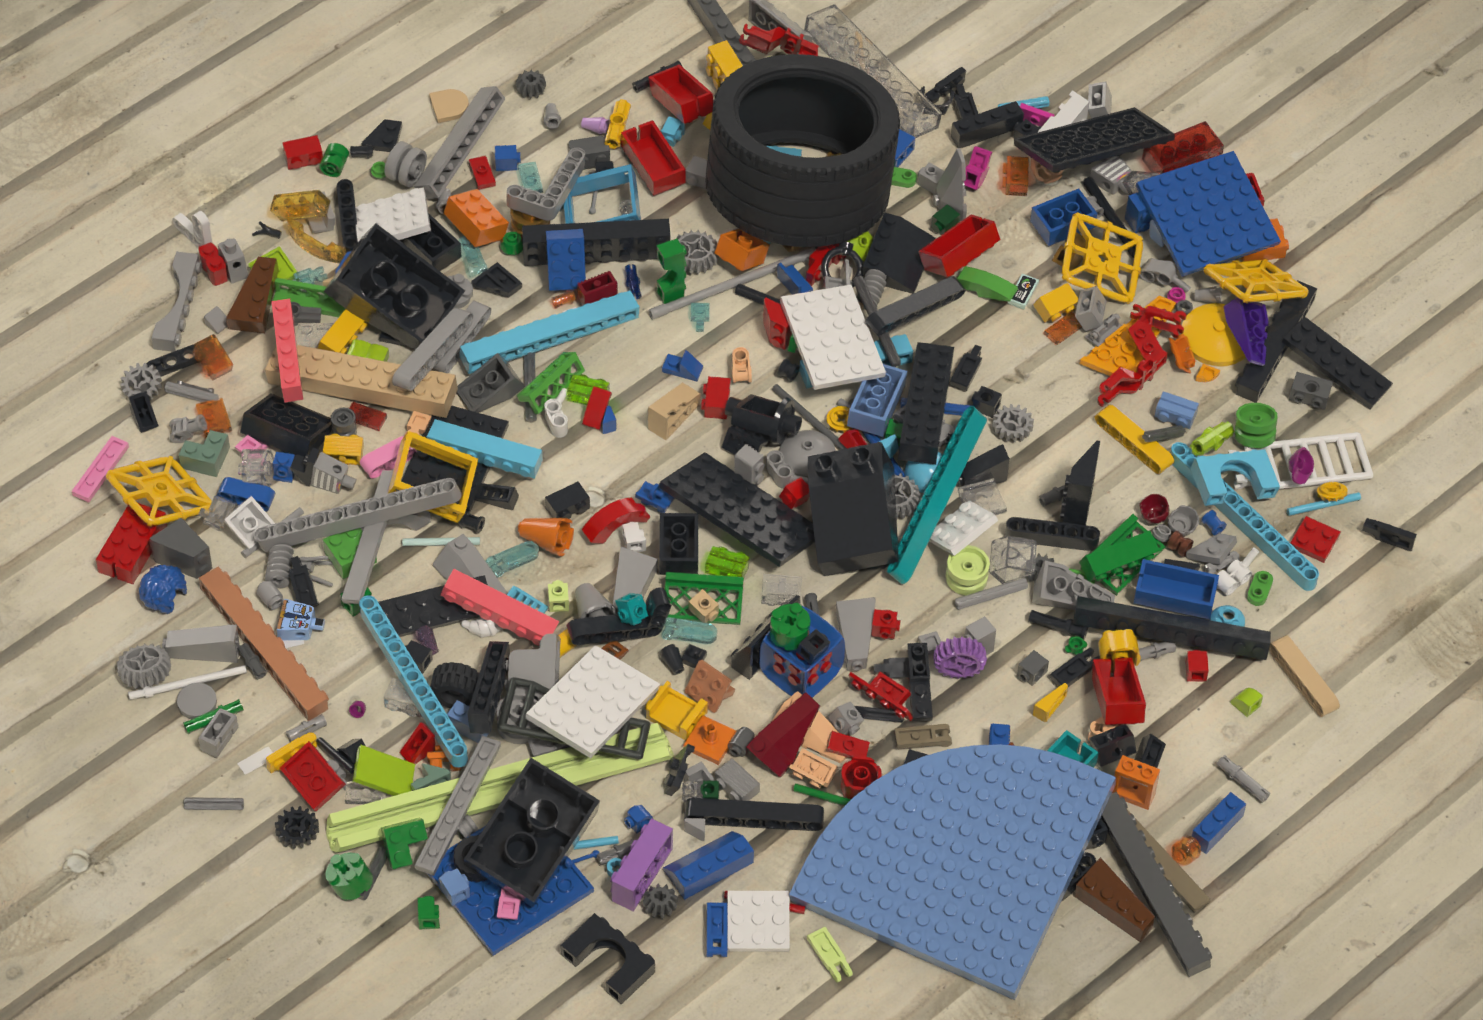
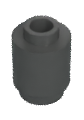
M747 727L738 729L728 744L729 752L736 757L745 756L748 751L747 745L754 739V732Z

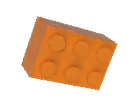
M478 189L448 197L444 214L474 247L502 240L506 234L509 222Z

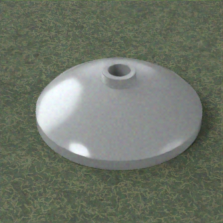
M801 430L797 435L790 434L781 444L779 451L784 456V462L792 467L795 475L808 478V456L836 451L833 442L824 434L813 430Z

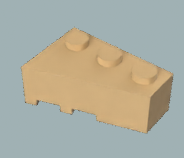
M683 382L648 407V430L667 440L698 408L701 393Z

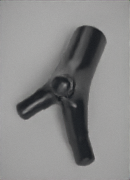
M261 221L258 224L262 227V230L252 233V236L268 234L278 238L282 235V231L271 228Z

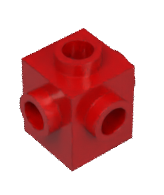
M874 609L871 636L895 639V632L900 631L901 620H897L898 612Z

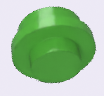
M381 161L375 162L371 167L372 176L378 179L386 177L384 172L385 163Z

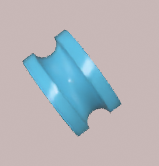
M613 858L608 861L607 874L610 877L615 872L613 871V866L614 868L619 866L620 869L622 861L620 858Z

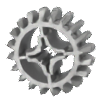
M699 229L697 232L690 230L689 233L684 231L682 235L678 234L677 239L681 245L685 246L687 255H685L687 264L685 272L689 271L691 275L693 272H696L699 275L700 271L706 273L707 269L712 270L719 258L715 254L717 247L716 239H713L712 235L707 236L706 231L700 233Z
M900 473L899 476L895 475L896 515L904 519L905 515L910 517L912 512H915L920 502V491L918 485H915L914 480H909V476L902 477V473Z
M144 643L143 646L130 647L129 651H124L123 655L119 656L117 672L123 684H127L128 687L134 686L135 689L138 687L144 689V687H151L153 684L159 685V681H165V677L169 676V671L171 670V661L165 649H161L160 645L154 646L152 643L147 646Z

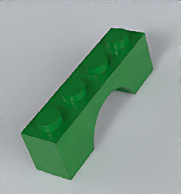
M678 239L657 245V258L663 269L668 270L665 275L657 280V293L663 304L684 297V290H686L685 267L687 264L685 255H687L685 246L681 245Z

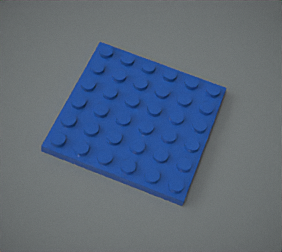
M1234 151L1136 183V187L1182 277L1204 270L1207 264L1225 263L1277 246L1281 242Z
M485 826L471 835H480ZM457 844L447 850L435 875L428 874L440 890L439 877L447 871L455 870L454 850ZM563 864L534 907L521 900L518 920L497 918L502 888L490 880L480 882L469 881L470 897L453 906L494 956L593 893L594 887L575 864L571 868Z

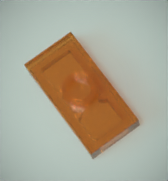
M1070 312L1044 330V335L1055 345H1058L1081 329L1082 326L1075 317V314Z

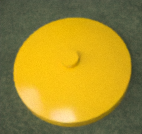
M1212 303L1193 309L1182 323L1184 327L1183 334L1188 337L1191 347L1189 349L1192 350L1194 358L1199 362L1223 367L1237 364L1246 358L1226 322L1223 307L1226 304Z

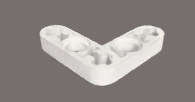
M198 211L192 215V222L182 213L172 218L175 227L197 248L207 243H212L210 223L204 212Z

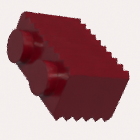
M611 271L604 272V274L601 273V275L594 276V278L591 277V279L588 278L584 282H578L577 297L583 306L587 303L615 296L618 293V283Z

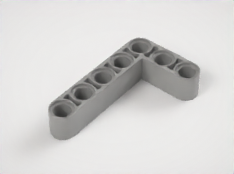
M573 148L569 151L545 194L519 185L509 186L506 195L507 206L543 220H553L585 167V151L581 148Z

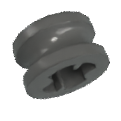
M1181 300L1176 305V312L1183 311L1186 315L1193 310L1192 303L1187 300Z

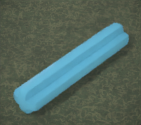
M1048 96L1016 101L1019 106L1021 103L1035 108L1048 107L1050 103ZM1011 102L998 104V107L1009 104Z

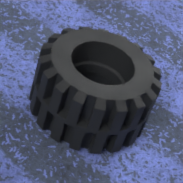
M442 663V665L439 664L434 669L430 688L440 704L447 708H452L457 700L470 706L480 673L463 663Z

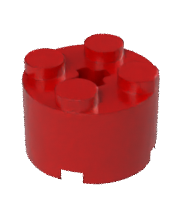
M855 756L843 765L840 786L845 798L852 799L875 780L882 777L881 768L874 762L875 760L867 756Z

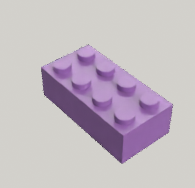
M652 818L648 825L645 824L642 827L641 836L638 840H634L630 848L631 852L628 856L625 855L623 857L618 872L615 871L610 880L612 883L610 891L612 893V902L633 912L673 850V828Z

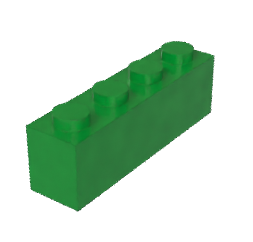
M1149 530L1085 555L1079 563L1089 582L1094 580L1100 582L1106 579L1109 574L1115 576L1123 572L1124 568L1128 567L1130 570L1139 566L1143 559L1154 560L1155 555L1160 549Z

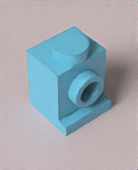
M669 116L661 133L670 146L674 147L676 142L681 140L682 135L685 134V124L679 119Z

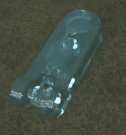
M461 236L458 241L461 243L462 259L469 277H476V274L483 273L488 269L487 265L484 262L479 247H474L465 236Z
M527 541L487 558L486 563L495 576L499 578L505 572L537 559L539 548L534 542Z
M671 617L666 619L665 629L662 631V638L665 640L677 639L711 644L717 639V628L712 624Z

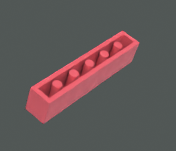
M290 299L271 301L284 402L303 400Z
M453 569L440 595L447 601L454 602L462 606L463 609L472 611L485 620H492L499 627L508 629L517 636L532 641L537 646H540V640L544 635L554 633L559 623L558 620L456 569Z

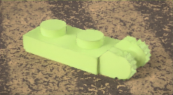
M826 927L807 935V940L826 969L830 971L835 982L838 983L842 980L840 973L836 969L838 965H841L847 977L853 975L846 957Z

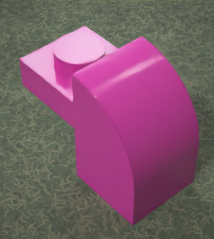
M977 146L974 147L969 165L966 166L965 186L975 190L982 186L989 170L991 151Z

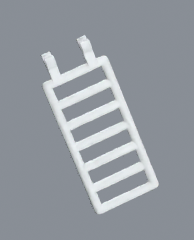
M1359 432L1274 441L1273 444L1263 448L1244 446L1245 451L1228 450V454L1265 449L1279 482V489L1373 478L1372 468ZM1355 440L1364 472L1354 473L1344 441ZM1326 443H1337L1346 474H1335ZM1308 445H1319L1328 476L1317 477L1314 468L1305 484H1296L1292 480V473L1290 471L1291 480L1280 481L1271 449L1282 448L1288 467V461L1292 455L1289 447L1300 446V448L1305 447L1309 451ZM1235 475L1236 481L1233 482L1235 490L1242 489L1245 486H1252L1244 475Z

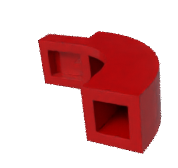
M632 497L623 498L606 505L595 513L584 525L582 531L591 543H605L610 535L623 524L647 522L650 519V515L647 513L645 506L641 503H636Z

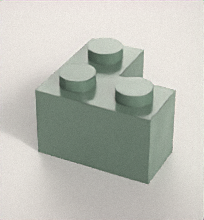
M210 430L204 444L185 440L179 453L180 465L185 470L217 477L230 449L228 434Z

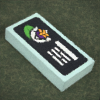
M1022 274L1016 284L1018 290L1011 301H1008V304L1025 310L1039 284V279Z

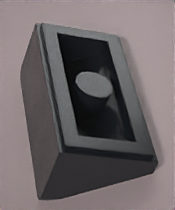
M1149 734L1142 738L1134 760L1157 768L1166 744L1153 734Z

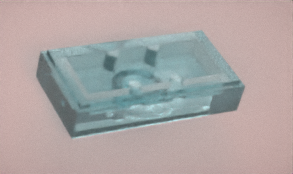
M536 161L518 164L523 187L543 193Z

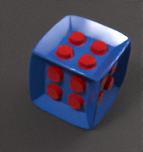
M802 606L810 616V634L815 629L825 634L830 641L828 649L810 665L797 653V650H785L784 647L776 646L771 640L769 631L761 643L759 660L760 668L765 676L787 694L792 696L798 691L803 695L806 692L813 698L841 669L845 657V640L840 632L812 610Z

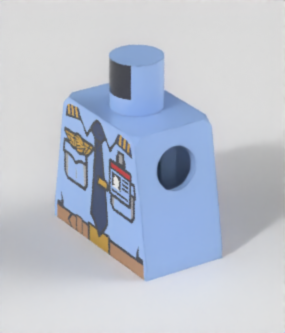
M284 599L277 626V636L283 641L309 640L312 630H324L325 619L315 618L313 606Z

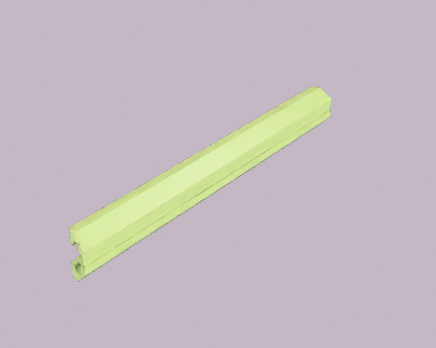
M654 723L650 726L644 756L640 760L600 751L592 758H589L573 747L532 758L577 786L669 760L674 756V753L663 729L658 723ZM641 727L629 730L625 749L637 751ZM620 733L613 735L606 745L617 747ZM529 759L489 769L466 815L470 816L498 808ZM460 778L329 814L326 836L330 849L335 852H341L384 840L381 827L419 817L424 820L425 828L436 825Z

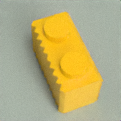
M325 435L323 453L348 465H360L364 450L363 437L358 435Z

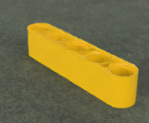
M1110 404L1095 415V421L1103 430L1156 474H1161L1174 464V458L1169 451L1157 441L1145 442L1142 439L1145 431L1115 406Z

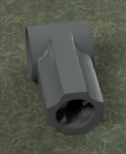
M291 302L295 326L300 323H321V308L302 307L297 302Z

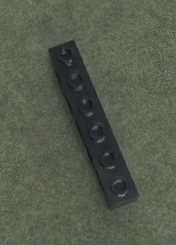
M489 641L467 713L470 733L484 734L491 731L508 673L506 671V660H509L510 655L509 642Z

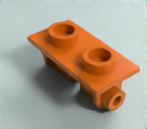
M1181 334L1176 340L1169 338L1170 349L1176 358V366L1180 370L1191 373L1190 368L1195 366L1196 360L1192 350L1189 349L1191 347L1188 337Z

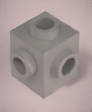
M851 701L837 707L828 717L835 729L845 735L848 733L850 735L855 734L860 729V724L864 721Z

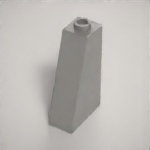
M621 547L613 606L617 613L618 608L615 600L629 593L642 594L644 598L658 570V559Z
M875 597L836 601L839 632L845 640L844 658L847 671H859L867 668L876 602Z
M237 625L168 631L167 639H163L162 648L165 649L171 659L238 663V647L240 642Z

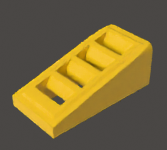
M1066 683L1062 684L1038 701L1033 707V716L1043 722H1047L1067 697L1068 685Z

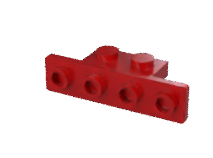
M852 672L848 674L851 679V685L855 689L864 690L869 698L872 700L876 698L884 708L893 709L899 718L904 719L905 717L909 721L913 719L909 710L902 706L911 695L908 689L882 672H879L870 684Z

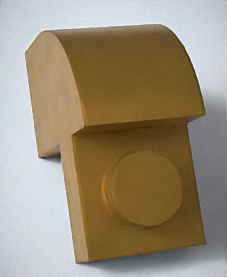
M1076 232L1075 245L1085 248L1086 240ZM1060 245L1052 259L1053 262L1060 266L1063 265L1065 254L1063 245ZM1072 252L1069 271L1074 270L1083 260L1081 255Z

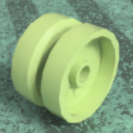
M967 545L955 556L949 554L946 582L951 590L961 595H969L982 591L986 587L990 567L989 558L986 553L978 547Z

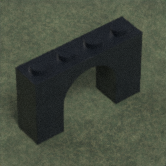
M594 913L561 944V956L577 967L595 950L610 948L619 952L623 956L625 963L606 982V993L622 1005L655 973V960L651 955L644 954L635 942L628 941L620 930H615L611 927L604 917H599Z

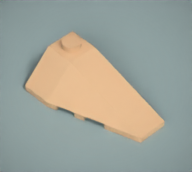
M797 691L786 700L774 719L800 698L802 694ZM818 710L811 727L807 730L801 747L813 749L819 755L838 763H842L847 758L826 751L831 731H838Z

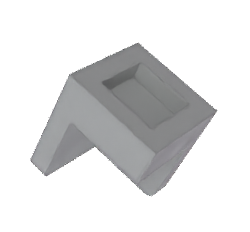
M702 761L688 768L684 775V781L697 798L702 796L700 788L703 781H714L713 776Z

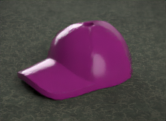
M1305 447L1296 450L1288 461L1292 480L1296 484H1305L1314 469L1313 457Z

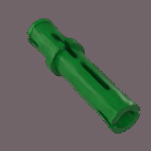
M237 699L224 706L221 704L215 710L183 722L187 733L190 734L207 726L220 708L232 714L244 711L240 700Z

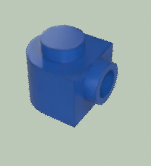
M634 805L627 812L624 822L629 829L632 828L637 834L641 832L645 824L648 825L653 816L643 805Z

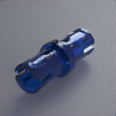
M630 264L625 266L626 286L629 287V291L632 292L633 296L634 294L636 295V300L642 297L639 286L640 278L637 276L636 265L632 264L631 270Z

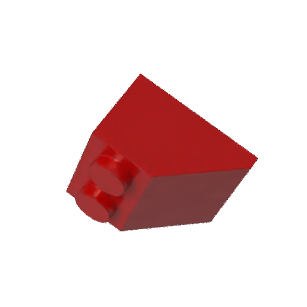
M766 297L764 299L763 324L769 343L777 348L786 350L790 343L792 331L782 305Z

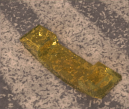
M289 216L286 218L290 236L304 251L325 261L341 263L346 255V249L334 242L326 246L304 233L303 224Z

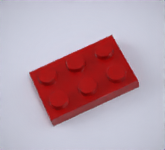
M310 741L280 767V770L316 812L346 785Z

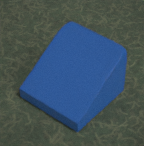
M610 405L607 406L603 419V434L614 432L617 429L616 417Z

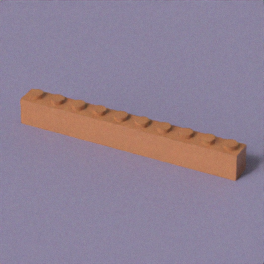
M218 566L199 577L200 589L230 625H237L239 637L244 643L249 645L255 655L259 656L261 664L305 718L309 721L327 711V701L329 698L325 691H320L315 679L307 675V671L301 663H297L293 652L285 648L283 640L274 635L270 624H265L261 613L252 608V603L247 597L244 598L242 596L240 588L237 584L233 585L226 571L223 572Z

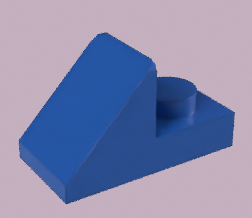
M685 350L683 357L668 354L662 367L663 373L698 382L703 370V365L687 350Z

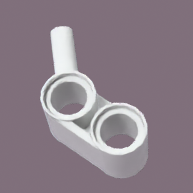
M562 388L556 399H549L544 405L545 419L552 435L557 438L564 437L568 433V419L561 409L562 403L569 393L566 388Z
M1253 547L1243 562L1237 559L1229 565L1226 571L1222 570L1217 574L1219 575L1217 587L1225 595L1228 596L1252 576L1249 565L1259 553L1256 548Z

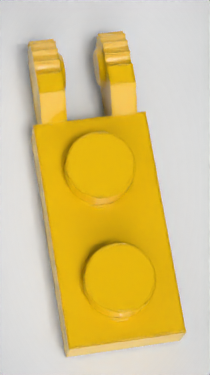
M309 732L267 756V770L271 774L276 770H280V767L308 741L317 747L316 734Z

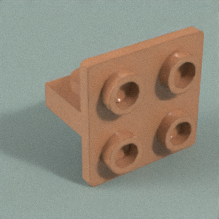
M700 660L690 678L685 693L697 702L701 698L707 701L708 709L715 713L718 711L722 701L733 696L736 689L730 686L732 682L730 678L704 660Z

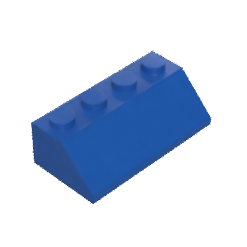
M731 831L663 867V870L685 900L754 863V850L743 835Z

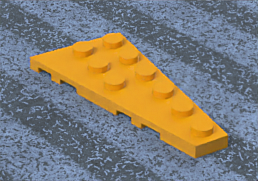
M1159 295L1147 306L1173 312L1176 302ZM1155 316L1153 317V318H1155V319H1158V320H1161V321L1164 320V322H1167L1166 319H1160L1159 317H1155ZM1131 318V321L1123 324L1108 336L1100 346L1093 348L1089 355L1082 357L1079 364L1111 376L1119 367L1137 372V366L1143 358L1128 333V329L1137 320ZM1151 327L1154 335L1158 338L1161 331Z

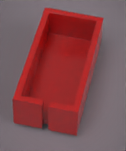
M680 64L648 77L652 96L682 123H690L697 119L698 116L704 117L713 112L714 99L712 92Z
M653 120L638 125V141L636 127L621 132V147L653 196L686 183L685 167Z
M971 214L918 252L924 270L950 277L957 270L968 265L974 258L979 257L981 253L992 248L1001 239L995 221L982 219V217Z
M138 503L150 516L152 508ZM128 505L96 558L98 573L113 578L117 575L118 580L134 584L152 553L150 537L166 528L168 524L147 526V523ZM157 510L154 518L165 516L166 513Z
M1115 658L1113 677H1110L1111 659H1093L1092 682L1105 725L1144 723L1146 702L1133 659Z

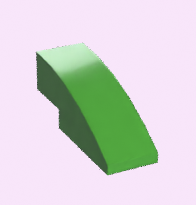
M965 266L957 277V280L966 290L976 291L978 297L1010 302L1018 290V287L1011 282L977 268Z

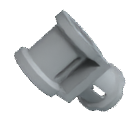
M200 414L190 420L187 417L172 419L170 421V427L172 428L170 441L173 443H183L186 439L193 437V432L206 430L207 422L205 417Z

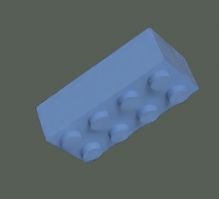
M883 364L886 371L885 377L862 381L850 407L847 422L849 427L882 437L905 388L907 377L906 370Z

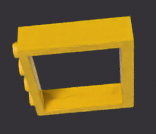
M407 431L400 443L387 494L414 487L401 482L409 447L466 469L467 472L459 504L452 503L426 510L458 523L466 511L478 459L457 451L452 447L440 444L435 440Z

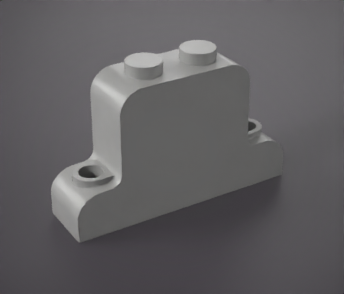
M546 634L540 640L539 649L513 650L509 655V660H506L508 679L505 680V690L507 691L512 677L535 681L551 689L559 681L561 638L557 634ZM516 686L515 693L527 694L528 688ZM536 691L534 698L538 702L544 695Z

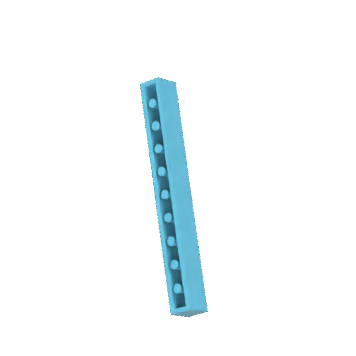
M631 291L621 292L615 296L587 303L581 307L569 309L566 312L554 314L545 319L535 320L532 323L517 326L514 329L502 331L490 337H483L480 340L465 343L460 346V359L468 374H470L497 353L506 361L525 356L529 352L534 353L639 318L640 307Z

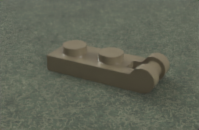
M948 724L895 728L894 730L897 749L940 745L942 747H949L952 745V738L949 736L950 726Z

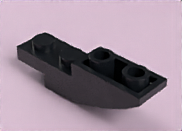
M907 643L912 720L932 721L933 713L927 643Z

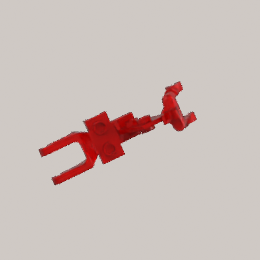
M745 24L743 33L749 35V37L745 40L744 34H741L739 39L742 45L764 54H768L781 45L780 49L787 54H797L798 52V54L818 56L819 46L803 39L804 34L798 37L790 33V28L787 31L781 27L765 31L756 26L748 29V24Z
M1133 305V310L1139 313H1130V318L1137 321L1128 329V333L1143 360L1138 364L1137 372L1119 367L1100 384L1099 391L1101 395H1099L1097 401L1099 406L1103 407L1104 401L1110 403L1120 393L1133 394L1138 389L1141 391L1144 383L1147 380L1151 381L1154 374L1166 363L1168 353L1162 349L1151 327L1159 331L1169 332L1174 338H1178L1179 333H1184L1181 319L1186 320L1187 315L1185 312L1177 311L1173 313L1153 306L1142 308L1141 305ZM1155 316V317H1159L1160 319H1166V320L1172 321V322L1176 323V325L1171 324V323L1164 322V320L1161 321V320L1155 319V318H1153V317Z

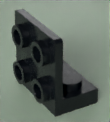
M733 425L728 428L721 448L735 455L744 445L748 444V446L760 452L762 446L771 442V436Z

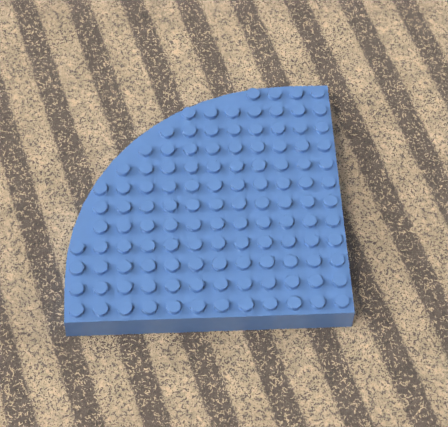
M1001 744L973 745L923 756L897 767L875 780L854 796L835 815L819 836L789 893L790 901L797 905L806 906V909L1015 1000L1114 790L1116 777L1071 758L1024 746Z

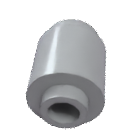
M263 581L258 585L256 593L268 608L275 610L283 604V595L272 581Z

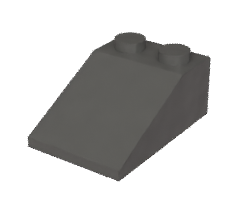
M497 353L457 386V393L470 411L479 413L511 399L525 386L508 361Z

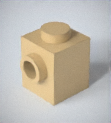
M703 589L688 601L689 610L704 624L715 620L719 615V604Z

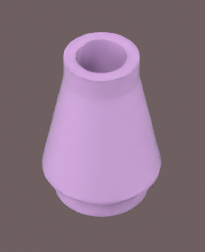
M584 117L581 127L598 134H603L608 131L609 120L605 119V117Z

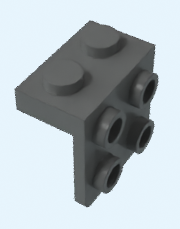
M603 136L569 141L570 150L581 148L585 151L584 169L595 167L596 162L610 161L609 145H605Z

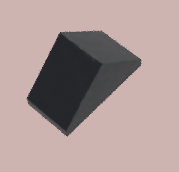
M147 391L128 397L131 414L141 433L159 426Z

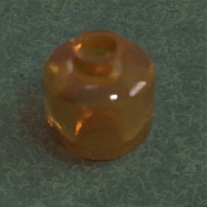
M1183 836L1172 845V858L1181 865H1189L1201 855V846L1192 836Z

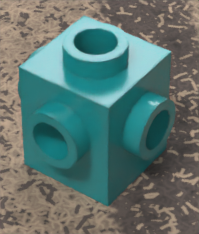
M629 593L615 600L621 622L636 625L642 622L641 619L648 616L642 594Z

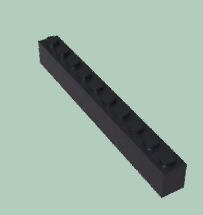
M1077 596L1073 618L1074 625L1111 631L1131 629L1134 635L1262 660H1267L1271 641L1270 631Z

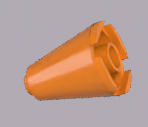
M525 518L519 523L518 532L524 539L552 554L564 556V550H569L571 546L574 528H570L572 521L568 518Z

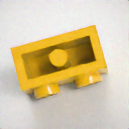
M1066 283L1039 297L1033 305L1044 323L1049 320L1054 322L1062 316L1061 314L1073 312L1079 299L1069 283Z

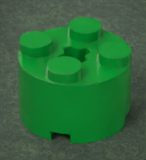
M785 604L772 611L770 637L776 646L784 647L785 650H797L800 642L810 634V616L802 608L801 604Z
M348 852L333 855L325 872L326 880L334 892L343 900H354L361 897L360 894L364 890L367 892L373 882V875L358 853Z

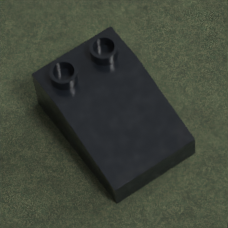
M375 223L361 237L323 292L352 314L416 350L454 308L465 290Z
M882 442L808 456L809 494L817 562L823 575L828 576L899 562L894 466Z
M530 758L464 858V865L526 904L534 907L597 814L600 800L538 761Z

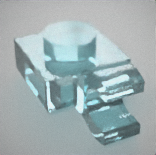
M323 266L317 267L315 270L308 268L293 274L294 281L314 284V281L323 282L328 279L326 273L320 275L324 273Z
M691 303V322H696V332H704V322H709V303Z

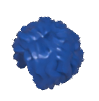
M158 565L150 568V571L143 576L140 582V599L147 608H151L154 611L159 610L161 613H172L174 610L173 599L176 596L175 590H179L184 595L187 594L185 575L182 574L181 569L172 565Z

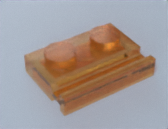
M223 398L217 401L210 400L196 404L198 415L202 414L207 422V429L203 431L205 438L210 430L221 433L227 430L229 432L232 431Z

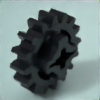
M292 806L290 812L283 810L284 816L278 815V822H275V833L279 838V842L284 841L286 847L292 844L293 849L297 845L304 848V843L311 845V839L316 840V833H319V821L316 819L315 813L310 814L309 808L302 811L301 806L298 807V810H295Z

